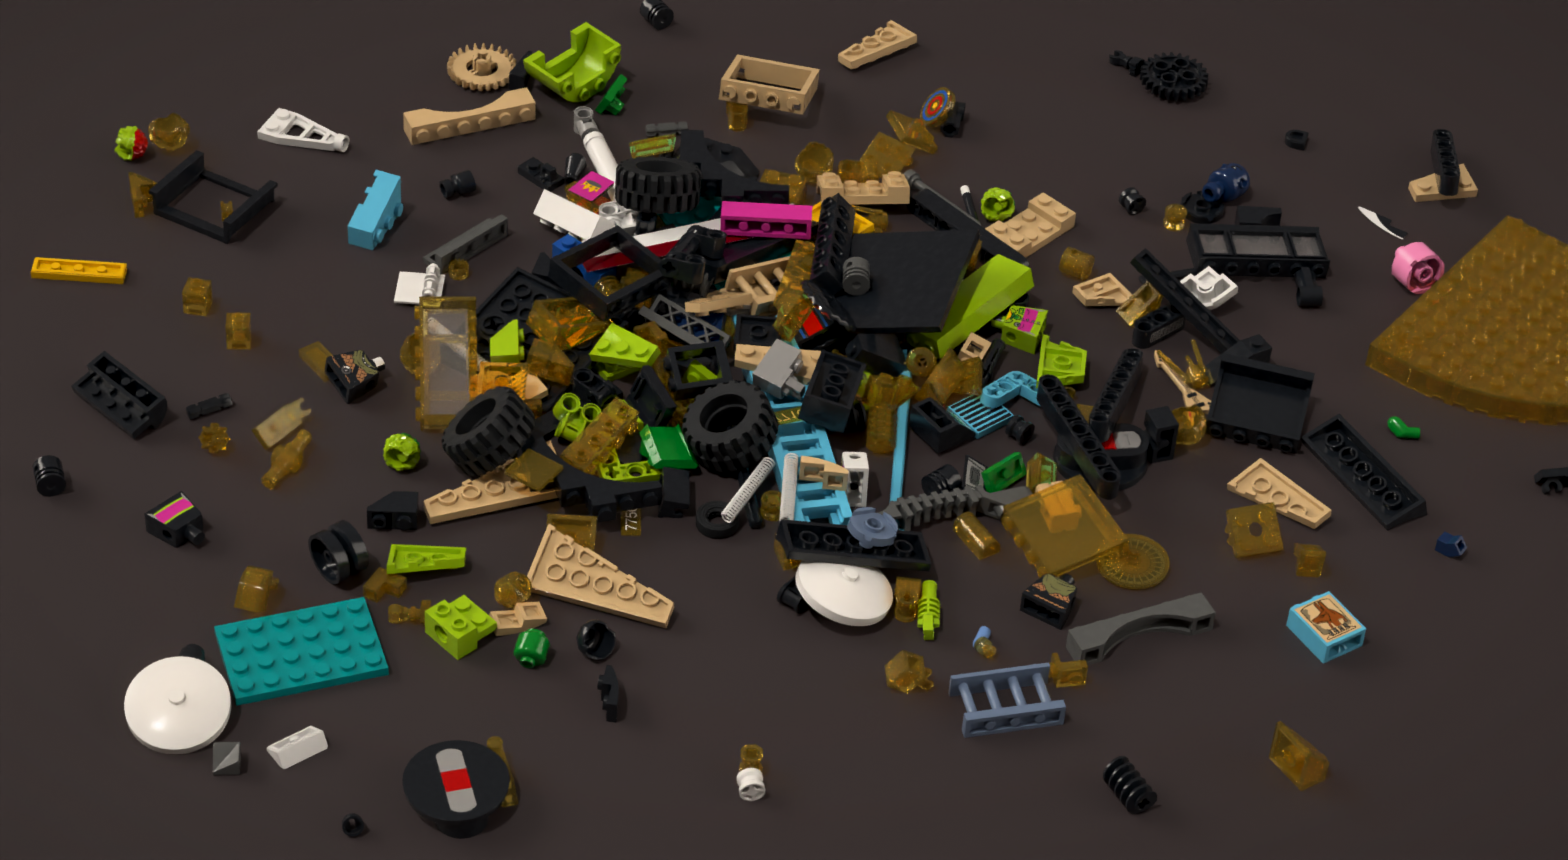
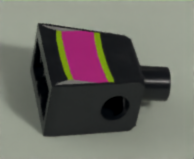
M182 491L144 513L146 532L173 547H180L188 541H191L194 545H199L205 538V534L202 532L204 530L202 514Z

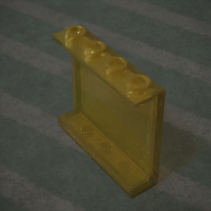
M1081 474L1003 506L1002 524L1006 531L1010 530L1017 547H1022L1029 564H1034L1039 578L1048 573L1056 577L1113 552L1116 553L1119 559L1128 556V538Z

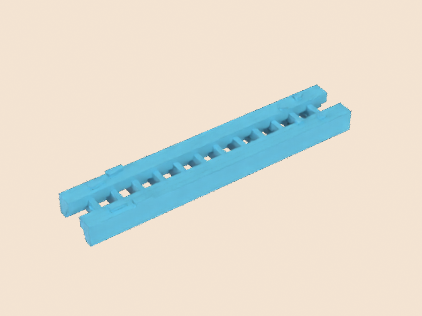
M778 310L775 317L783 318L781 341L799 349L787 310ZM732 315L731 333L733 339L735 336L737 315ZM742 369L746 382L753 384L752 373L754 371ZM763 391L776 417L782 420L777 422V437L774 444L770 445L771 448L768 452L769 458L775 461L773 472L780 495L782 493L784 457L788 453H795L799 457L794 520L810 522V519L828 517L830 524L848 525L852 512L845 491L822 489L823 482L799 480L801 456L819 458L836 464L825 427L808 424L804 420L798 419L797 411L801 409L805 394L801 400L790 395L784 396L781 400Z

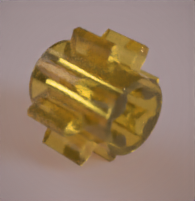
M211 423L210 427L203 426V431L198 436L202 443L201 448L209 449L210 453H218V449L226 450V444L230 440L226 432L227 428L219 427V423Z

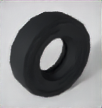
M724 501L706 502L696 512V527L706 537L712 539L727 538L738 529L739 514L732 523L714 524L708 520L709 517L721 516L722 511L729 503Z

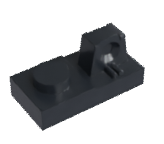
M535 157L518 166V174L543 190L551 192L564 184V177L556 172L555 167L549 163L544 164Z

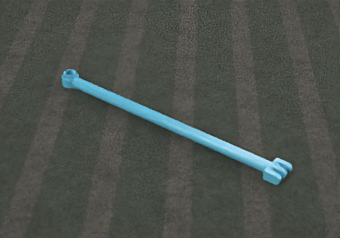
M907 349L902 350L907 368L900 375L890 501H897V498L902 497L912 371L917 362V353L911 349L908 360ZM895 519V521H896L897 524H898V528H899L900 523H899V521H898L897 519Z

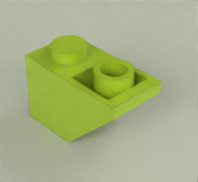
M518 319L512 320L490 338V358L493 369H502L504 371L521 369V360H525L524 346H520V343H524V329H519Z

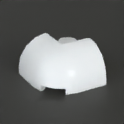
M1209 266L1196 276L1190 273L1180 281L1209 310L1218 308L1238 293V286L1223 273L1219 275Z

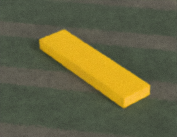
M35 257L31 269V278L123 284L127 272V264Z

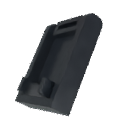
M644 365L626 401L642 420L644 427L646 424L649 427H667L677 406L654 369L649 365Z

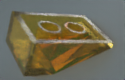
M574 297L535 300L526 321L527 325L551 351L571 349L606 331L610 324L614 323L611 319L604 322Z

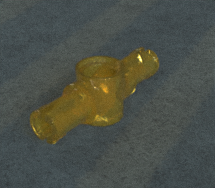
M302 429L293 441L288 442L285 446L278 445L274 449L271 456V468L261 478L262 484L266 488L273 489L282 476H286L289 472L296 473L300 469L303 461V450L312 441L311 433Z

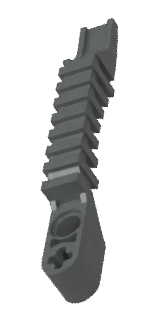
M978 485L975 487V490L971 489L970 486H966L964 490L954 488L952 492L942 490L941 494L935 491L931 492L929 496L923 493L917 498L914 495L908 496V499L899 497L897 501H890L888 507L878 513L881 515L884 512L888 513L899 521L904 531H911V522L914 527L920 526V517L924 523L930 522V513L934 520L940 519L941 511L946 518L951 517V510L955 512L957 517H962L963 509H965L970 518L976 517V512L979 511L999 519L1003 523H1009L1035 516L1040 511L1041 505L1027 486L989 493L984 490L982 485Z

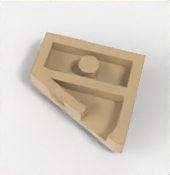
M1111 273L1073 286L1072 293L1085 306H1132L1135 302V297Z

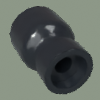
M470 170L450 175L451 180L445 179L439 182L441 193L445 198L453 196L455 192L464 195L476 190L475 179Z

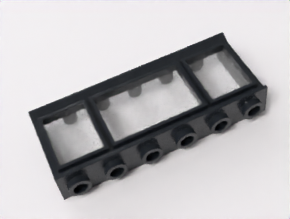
M1190 223L1186 238L1196 275L1209 266L1219 275L1223 273L1225 276L1294 277L1295 272L1300 270L1301 267H1309L1314 272L1315 278H1326L1330 265V260H1328L1319 233V227Z

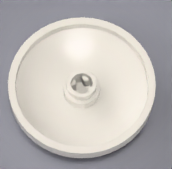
M802 560L796 572V585L803 599L821 615L841 624L851 626L875 624L887 615L893 602V592L890 583L877 567Z
M170 657L148 665L136 675L126 692L124 710L130 731L144 746L164 754H186L202 749L221 734L230 717L231 698L225 679L213 666L196 658Z

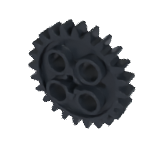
M1163 52L1161 57L1154 54V58L1148 57V61L1143 62L1140 80H1142V85H1146V90L1152 89V95L1158 93L1159 98L1166 96L1167 100L1174 97L1175 101H1178V98L1186 101L1187 97L1194 99V95L1200 96L1201 92H1205L1209 74L1206 73L1207 68H1202L1203 63H1196V58L1190 60L1189 55L1182 57L1181 53L1174 56L1173 52H1170V55L1167 56Z

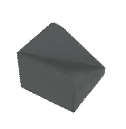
M215 742L213 744V775H240V742Z

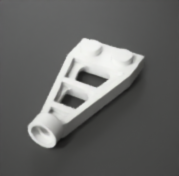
M278 108L257 131L258 139L280 145L328 151L336 150L340 152H345L349 145V136L337 134L298 113ZM294 125L305 129L300 136L286 135ZM313 133L323 136L321 140L309 138Z

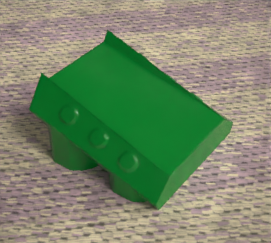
M646 424L639 432L642 438L639 452L641 455L648 457L649 465L654 466L655 469H663V466L675 469H696L698 467L697 461L684 438L679 424L676 427H649Z

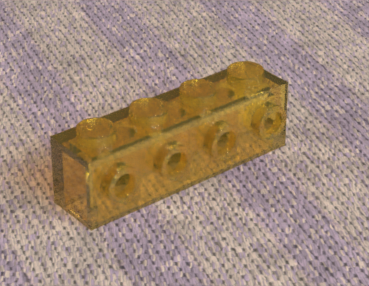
M616 396L561 453L560 458L569 465L594 475L597 466L600 463L604 464L609 459L611 451L614 448L619 449L626 435H632L639 425L637 419L640 412Z

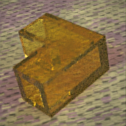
M379 567L363 586V596L376 603L385 593L400 598L407 589V578L396 573L387 574L386 569Z

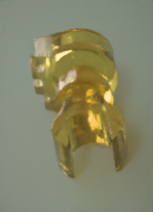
M422 600L420 609H416V606H411L408 609L398 604H392L388 607V621L397 624L408 619L410 621L420 619V623L425 624V611L431 608V600Z

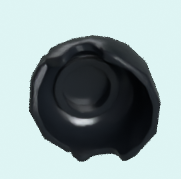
M598 619L588 620L580 627L577 634L578 649L589 658L604 660L611 655L615 647L616 634L607 626L606 622Z

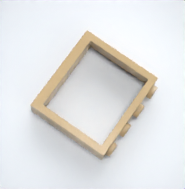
M737 55L721 79L719 100L803 115L817 90L820 69ZM740 68L745 69L744 73L738 72ZM737 78H741V79L753 80V81L764 82V83H769V84H775V85H780V86H786V87H791V88H797V89H801V91L790 90V89L779 88V87L768 86V85L757 84V83H751V82H746V81H740V80H736V79H737ZM801 104L800 109H794V105Z

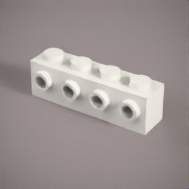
M545 189L533 213L541 217L539 222L550 227L555 224L554 229L564 234L569 231L568 234L579 241L582 237V243L613 228L615 222Z

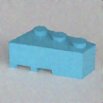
M375 170L373 174L375 182L372 187L367 186L365 194L368 196L364 204H358L348 224V244L369 250H374L377 244L382 242L387 230L392 228L395 219L400 217L403 212L401 177L380 170Z

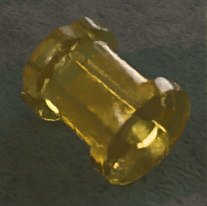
M755 744L743 746L740 751L742 762L739 765V772L746 768H756L762 772L763 768L760 761L763 759V749Z

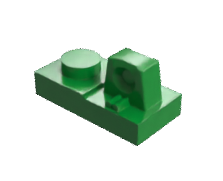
M622 74L618 76L595 111L602 114L604 110H607L615 116L621 111L624 103L618 98L626 89L623 87L627 80L626 77Z
M1020 452L1012 453L981 472L986 491L989 493L1001 491L1027 474Z

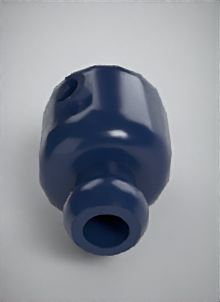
M1224 163L1222 167L1209 175L1208 183L1203 186L1202 195L1209 202H1216L1219 199L1225 203L1233 201L1248 190L1250 185L1249 174L1240 164Z

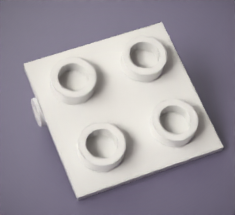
M434 263L427 266L426 273L400 271L394 303L440 306L445 275L440 274V268Z

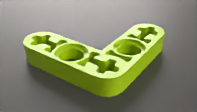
M596 434L591 439V453L600 478L621 482L659 480L662 469H655L654 466L649 465L648 461L620 464L610 436ZM604 459H609V460H612L613 462H612V463H609V464H605V463H602L601 461L604 460ZM632 472H639V473H641L642 475H641V476H632V475H630V473H632Z

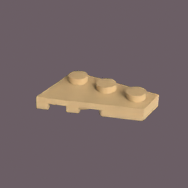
M1464 163L1459 165L1460 180L1457 195L1445 196L1440 194L1437 188L1435 173L1411 181L1408 187L1415 202L1477 197L1478 189Z

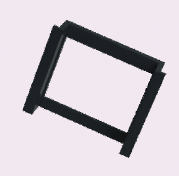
M196 150L149 190V194L153 196V212L155 215L228 244L234 233L267 204L275 201L274 189L278 187V183L269 180L257 191L206 170L204 167V153ZM200 177L250 197L223 221V228L168 205Z

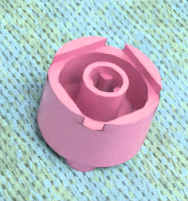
M1414 242L1405 247L1401 246L1395 251L1396 257L1392 264V275L1415 294L1426 293L1434 288L1431 285L1436 280L1438 282L1441 280L1445 269L1444 262L1423 242Z

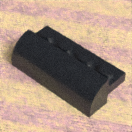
M103 351L87 364L89 372L71 386L74 393L133 439L149 426L155 430L161 424L167 412L168 404L166 398L106 351Z

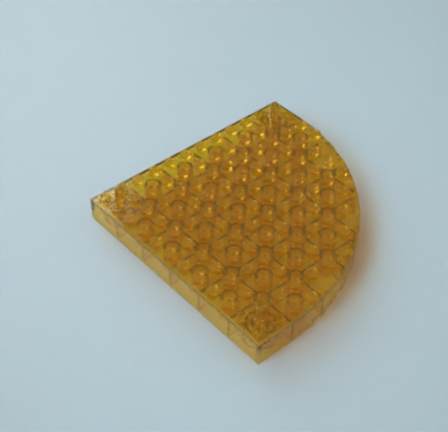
M1507 215L1370 344L1365 365L1430 398L1433 395L1444 399L1443 403L1451 406L1453 403L1465 406L1466 410L1474 412L1476 409L1487 412L1489 417L1505 419V416L1518 418V422L1525 423L1526 419L1537 420L1542 425H1557V422H1568V244L1525 224L1521 219Z

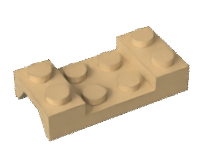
M898 171L882 174V183H879L877 180H868L866 183L847 180L842 183L839 175L832 172L817 175V193L821 194V204L827 197H833L837 193L850 205L909 204L910 186L905 175Z
M1043 192L1028 202L1026 210L1005 223L998 220L987 227L986 230L1026 258L1072 229L1075 225L1076 213Z

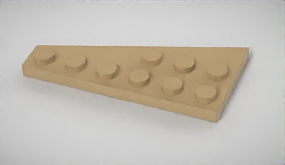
M548 524L526 577V581L530 585L529 592L667 628L674 610V602L652 588H647L636 581L635 577L630 574L626 575L618 570L616 565L589 548H584L577 544L572 537L567 534L563 535L556 530V527ZM528 584L523 585L524 589L528 588Z

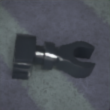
M1114 50V56L1109 54V62L1112 65L1124 66V68L1129 69V75L1136 77L1140 75L1144 59L1136 56H1126L1119 50Z

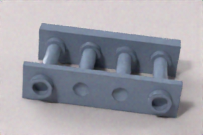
M1049 662L951 675L948 694L950 697L961 695L967 713H964L962 724L964 738L1063 725L1066 711L1064 700L1051 701L1045 685L1048 684ZM1035 685L1041 703L1027 704L1021 687ZM1010 689L1016 706L1002 708L996 690ZM986 692L992 709L977 711L971 694Z

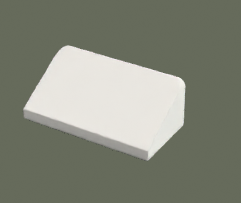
M309 726L269 745L266 749L281 768L286 769L327 749L328 744L323 730Z

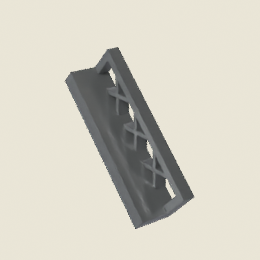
M501 214L494 219H486L424 256L423 263L428 266L432 263L437 264L440 268V274L443 275L508 236V218Z
M660 294L650 309L643 305L639 311L640 315L690 345L711 342V337L720 335L724 338L723 342L726 350L733 338L693 313L685 312L684 308ZM662 302L668 304L669 314L660 316L656 312ZM685 314L687 324L677 326L675 316ZM702 324L705 334L698 337L694 336L692 327Z

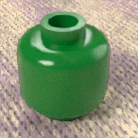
M533 628L527 629V631L518 635L513 654L521 666L534 668V666H540L545 662L550 642L543 631Z

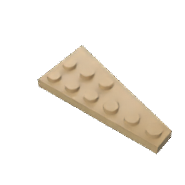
M550 440L547 441V442H546L547 445H548V446L554 451V453L556 454L555 449H554V447H553L551 441H550ZM510 459L502 466L496 467L492 472L488 471L485 475H480L479 478L473 481L468 479L462 482V486L454 490L447 489L424 500L423 505L429 523L434 524L558 497L554 488L530 492L519 459Z

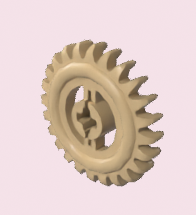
M474 43L472 51L466 45L465 53L459 48L458 55L456 52H453L447 62L448 75L451 80L456 81V84L462 85L463 88L467 89L470 87V90L473 91L475 89H478V91H483V89L491 91V88L496 90L499 89V86H506V83H509V73L516 66V59L513 58V54H510L508 57L507 49L502 54L501 46L498 47L497 51H494V46L491 44L490 49L486 50L485 43L482 44L480 50L477 48L476 43ZM472 65V69L468 71L467 68ZM496 67L497 71L492 74V69Z

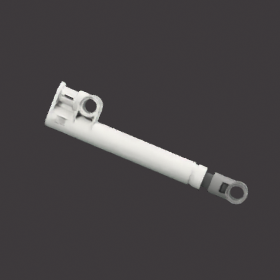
M586 106L577 107L574 110V132L579 134L583 140V145L597 173L614 181L606 189L611 201L602 203L599 206V215L615 222L614 227L618 225L632 236L636 232V218L639 212L626 209L617 203L615 199V180L618 164L593 119V110Z

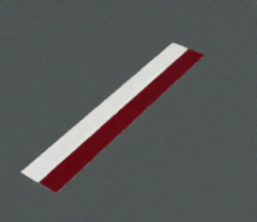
M721 218L632 237L656 256L663 257L666 256L691 226L699 225L709 229L720 230ZM727 235L726 243L754 238L755 236ZM613 247L582 264L587 272L634 262L616 247Z

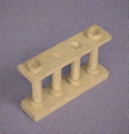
M805 253L729 270L725 284L726 290L740 287L744 293H752L753 303L749 315L775 317L778 310H787L788 313H792L802 307H815L804 293L802 287L797 288L787 277L796 274L793 272L795 264L807 257ZM778 279L787 291L778 292L768 280ZM759 283L768 295L759 297L750 285Z

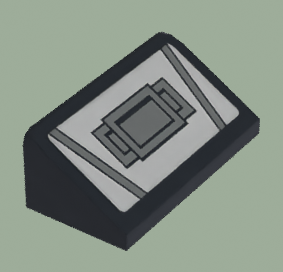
M965 455L961 490H964L966 486H970L971 489L975 490L976 486L982 485L986 491L981 472L988 469V467L968 455Z

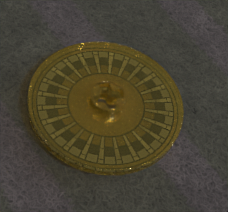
M1138 534L1112 536L1101 543L1096 553V565L1099 572L1113 584L1129 589H1145L1159 584L1166 577L1170 565L1168 554L1160 544Z

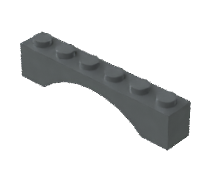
M1202 592L1187 595L1183 598L1166 601L1158 605L1069 629L1066 649L1080 668L1101 662L1115 645L1136 635L1150 632H1171L1192 636L1213 629L1216 612Z

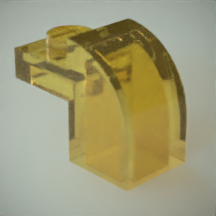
M249 565L241 576L234 607L257 613L265 611L269 591L278 588L279 578L272 577V570Z

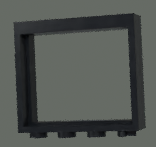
M618 225L551 258L548 272L549 278L604 322L670 288L673 278L666 277L660 272L659 264L662 259ZM616 247L649 273V275L605 296L573 271L572 268Z

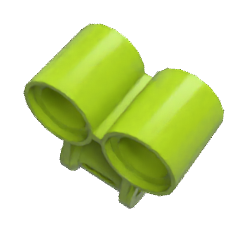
M565 393L553 407V414L560 421L554 436L557 438L560 436L572 442V445L576 447L583 433L591 431L599 422L602 412L599 406L593 403H587L581 407L578 396L573 393Z

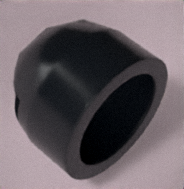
M355 813L346 815L342 820L343 832L351 837L358 836L364 829L362 818ZM350 819H354L355 829H351Z

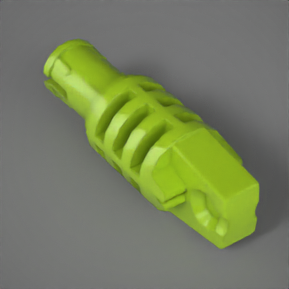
M926 580L921 585L922 597L918 601L917 627L923 628L924 640H934V628L940 627V601L937 598V583L933 580Z

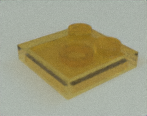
M892 110L886 115L902 143L934 154L938 149L933 135L928 132L925 122L921 119H913Z

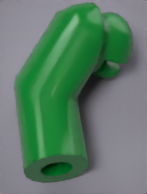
M1397 416L1388 419L1387 426L1397 438H1420V427H1408Z

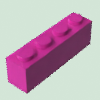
M722 201L720 230L727 235L811 239L813 206Z

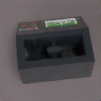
M931 397L911 405L909 427L937 453L945 451L976 435V432L948 406Z

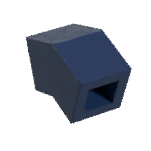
M1445 531L1437 539L1435 551L1447 557L1461 556L1467 549L1462 535L1453 536Z

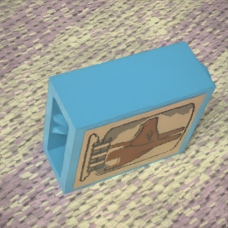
M1329 591L1291 607L1286 624L1323 664L1361 647L1366 633V628Z

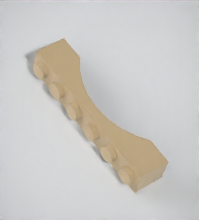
M526 87L507 91L494 102L473 110L443 112L423 108L404 112V131L410 143L415 145L535 120V101Z

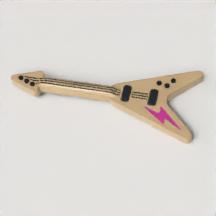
M1155 350L1156 366L1162 368L1182 392L1191 430L1196 431L1200 416L1209 412L1211 400L1194 389L1189 388L1170 364L1171 359Z

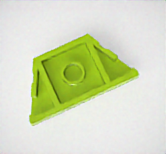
M1043 334L1036 388H1038L1039 378L1047 374L1056 376L1063 386L1084 383L1087 351L1073 347L1063 341L1060 342V345L1049 341L1050 336Z

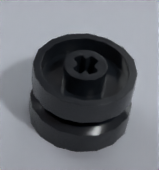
M345 520L338 521L330 525L328 530H321L309 537L308 546L311 558L320 574L333 585L347 579L350 574L354 575L367 569L369 556L360 534L349 522Z

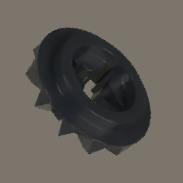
M487 313L476 322V334L479 335L481 340L486 339L490 344V338L512 320L504 313ZM492 324L496 326V328L498 329L497 331H493V329H491Z

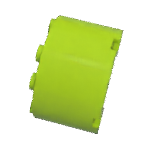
M587 22L570 31L571 48L549 62L545 63V54L539 50L523 60L525 70L531 77L570 102L586 101L597 92L602 91L621 60V44Z

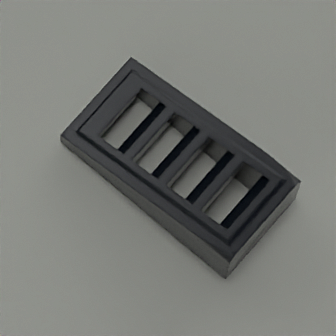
M532 51L526 52L509 73L510 91L527 87L530 75L525 70L523 60L532 55Z

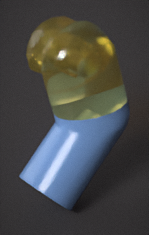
M982 626L979 628L973 641V647L981 655L984 654L986 658H992L996 653V647L989 640L991 630L986 626Z

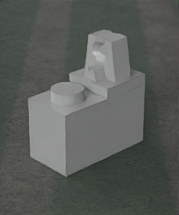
M776 339L752 373L753 385L759 386L761 390L781 400L784 396L788 395L801 400L805 394V385L798 382V378L794 376V373L798 374L803 366L801 350Z

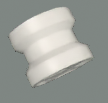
M746 768L738 773L736 780L739 786V795L743 800L755 801L764 796L765 785L763 784L762 772L759 769Z

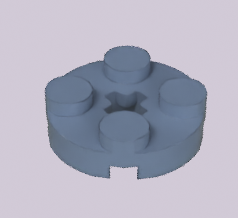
M861 507L854 510L847 525L852 536L859 540V544L867 549L873 546L883 547L892 545L898 530V524L895 519L886 512L883 515L875 513L876 508Z

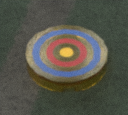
M941 87L931 93L921 108V122L933 128L942 124L949 116L947 115L949 109L952 111L954 108L955 94L947 87Z

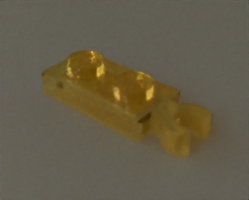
M303 398L295 400L292 405L288 403L282 406L252 429V432L265 450L302 423L300 418L310 414V408L305 411L300 409V403L304 401Z

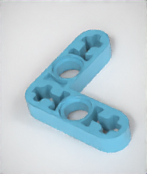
M1020 371L1009 372L983 388L980 402L984 406L997 408L1017 395H1021L1039 405L1036 399L1038 390L1036 388L1037 380Z

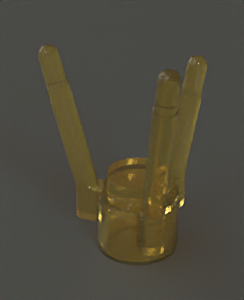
M851 205L857 211L870 213L864 218L874 223L875 231L872 233H882V230L887 229L888 215L886 212Z
M1194 339L1191 340V344L1198 365L1194 364L1191 358L1186 355L1185 359L1190 366L1186 370L1187 374L1164 353L1157 350V354L1182 377L1186 384L1190 383L1194 389H1198L1208 383L1209 377L1205 373L1207 368L1203 364Z

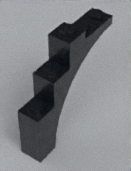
M681 130L679 160L692 162L699 167L701 171L700 197H721V207L722 201L789 205V185L754 181L728 170L709 152L704 141L703 130Z
M540 431L532 432L531 436L526 439L523 447L516 451L530 492L554 488L561 508L585 504L592 524L616 520V512L661 505L662 486L659 480L621 482L585 473L557 456L547 445Z

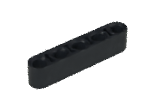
M1437 129L1433 131L1430 152L1438 192L1445 196H1454L1458 194L1460 168L1453 135L1449 130Z

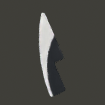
M1358 207L1369 220L1388 233L1400 239H1404L1408 234L1389 225L1392 221L1391 219Z

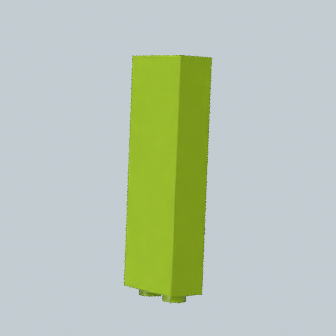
M997 254L961 282L942 332L905 333L907 343L941 359L966 340L971 332L975 333L1034 287L1031 268Z

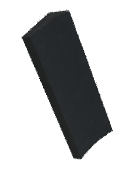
M812 220L811 239L754 237L725 243L724 255L720 259H712L697 253L693 255H700L706 259L704 275L708 273L710 281L714 278L713 284L715 285L727 280L729 270L770 261L815 242L819 222Z
M1340 413L1301 437L1303 445L1387 531L1403 522L1427 515L1426 500Z
M781 519L775 539L782 545L787 559L929 572L932 565L922 532L897 530L896 538L892 545L883 547L873 546L867 549L859 544V540L852 536L847 525Z

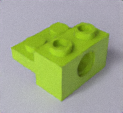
M465 595L451 603L444 599L425 611V633L457 660L476 650L477 641L497 629V622Z

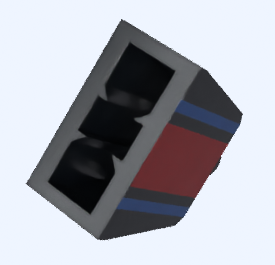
M807 307L800 308L797 311V316L790 321L799 349L821 351L843 339L838 325L829 320L825 314H821L820 310L816 309V307L811 309Z

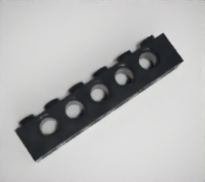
M839 193L833 197H827L821 204L810 280L815 284H819L820 288L826 289L828 294L835 295L843 290V264L849 259L856 210Z

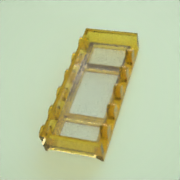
M419 297V306H415V320H419V326H415V340H419L420 346H415V360H420V366H415V380H420V387H415V401H420V407H416V422L420 421L421 431L423 429L448 428L449 422L456 417V414L468 402L473 401L478 396L476 297Z

